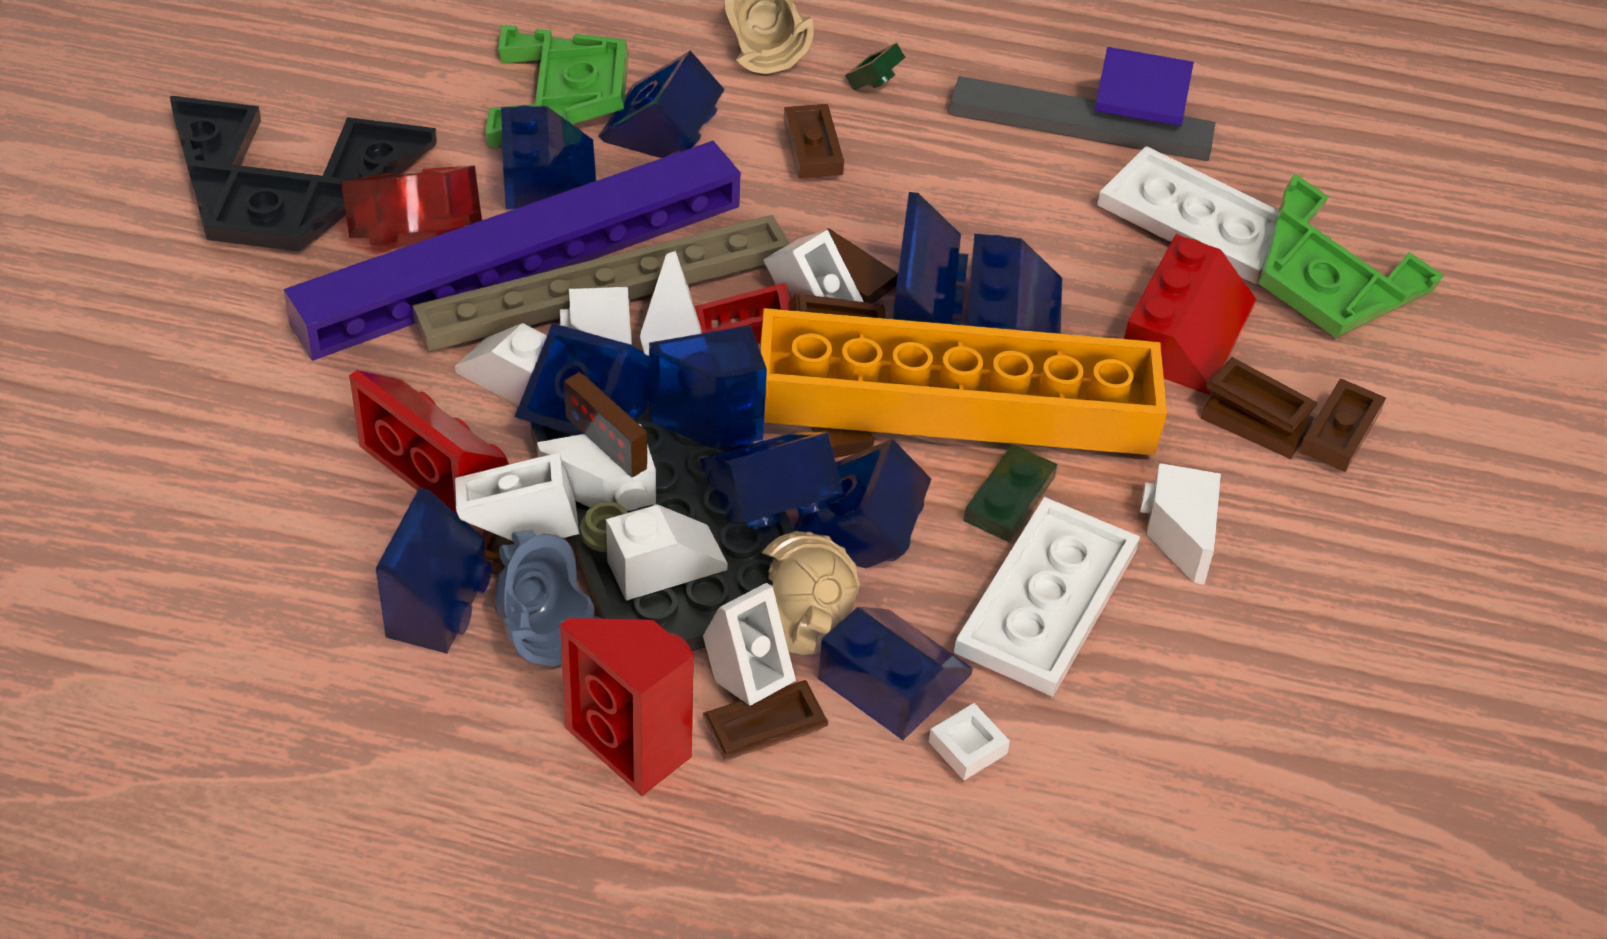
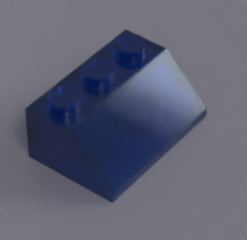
M909 192L893 319L961 325L962 319L952 318L953 314L962 315L965 286L956 285V281L965 282L968 254L959 253L961 233L916 192Z
M974 233L968 275L965 326L1061 334L1063 278L1022 238Z

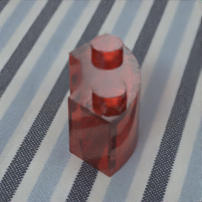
M475 165L422 169V173L393 176V173H386L341 181L349 238H369L370 245L398 242L399 234L436 230V236L482 221Z

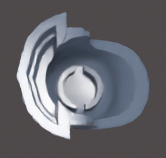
M533 530L513 532L511 536L514 544L501 545L499 548L500 558L505 567L497 575L495 611L504 623L507 639L513 644L518 655H522L529 663L557 667L562 664L560 624L568 618H603L593 615L594 604H592L590 597L584 594L577 586L576 559L572 547L566 540L557 535L545 533L536 536Z

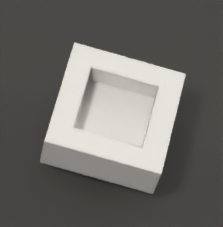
M975 703L931 728L928 741L963 780L968 779L1007 755L1010 740Z

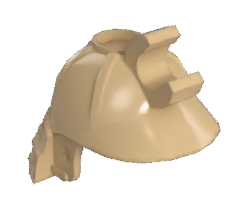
M724 0L726 15L741 48V54L738 55L736 61L744 68L761 74L790 69L809 50L814 37L813 20L810 16H800L793 0Z
M795 531L776 538L763 550L762 554L773 558L768 570V578L773 582L772 587L789 653L799 655H812L822 652L835 640L842 625L852 611L856 596L858 595L860 582L856 571V564L846 553L844 547L837 545L829 536Z

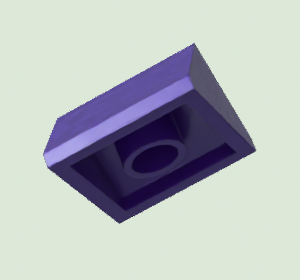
M1107 47L1094 111L1182 126L1194 62Z

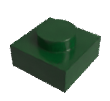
M895 43L869 55L848 72L845 77L853 90L869 83L873 88H877L895 76L892 69L906 57L899 45Z

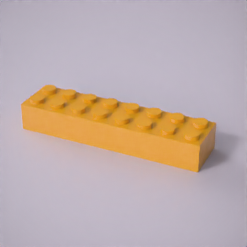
M764 308L755 422L1143 455L1156 454L1167 416L1160 342Z

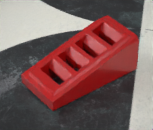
M785 282L694 306L706 346L761 343L764 308L790 311L789 301L791 297ZM740 318V321L732 323L731 319ZM712 320H721V326L713 328Z

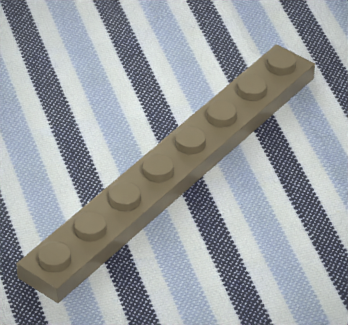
M773 215L412 305L413 317L429 352L491 336L521 323L530 326L560 318V309H570L569 289L628 287L629 300L653 294L665 256L676 251L687 284H692L765 265L763 259L790 243Z

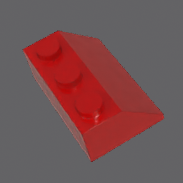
M1175 234L1127 322L1124 339L1160 342L1164 379L1210 395L1211 393L1206 388V385L1227 362L1255 306L1256 298L1221 249Z
M360 370L350 374L359 446L463 527L468 525V522L459 519L456 511L455 478L509 465L503 451L494 444L488 445L472 433L464 421L459 418H452L436 406L428 394L417 392L403 380Z
M568 618L560 624L565 728L639 795L643 796L692 757L694 654L682 637L677 634L670 635L654 620Z

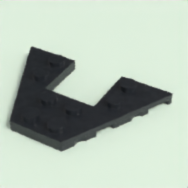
M170 96L171 108L206 240L300 251L437 144L436 128L347 117L323 176L241 166L261 122L259 106Z

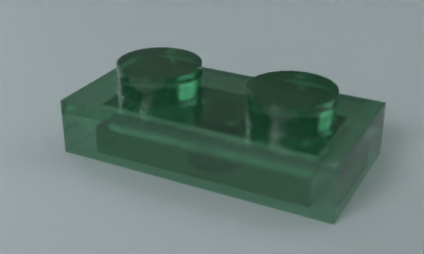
M1012 444L966 506L963 521L1009 543L1055 479L1058 464Z

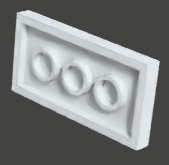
M1147 146L1100 191L1097 203L1098 206L1172 242L1175 234L1221 249L1240 277L1254 284H1257L1279 211Z
M1044 497L958 635L954 653L1054 697L1136 553L1140 536Z

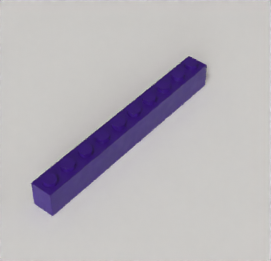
M714 140L285 288L284 295L289 324L312 361L416 324L412 305L591 261L738 208L740 206L741 172Z

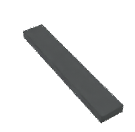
M958 76L950 106V114L954 116L1143 149L1147 146L1160 153L1209 161L1216 124L1214 121L1184 116L1182 126L1099 112L1094 111L1096 100Z

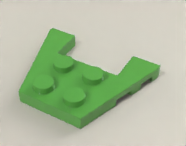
M502 26L498 47L501 63L541 60L535 104L489 108L485 132L489 148L623 110L629 58L626 40L575 34L573 40L553 38L551 30L536 29L535 35L519 33L517 26Z
M1297 174L1292 176L1284 190L1258 284L1335 338L1434 291L1444 275L1409 252L1389 277H1386L1310 225L1309 222L1323 208L1329 196Z

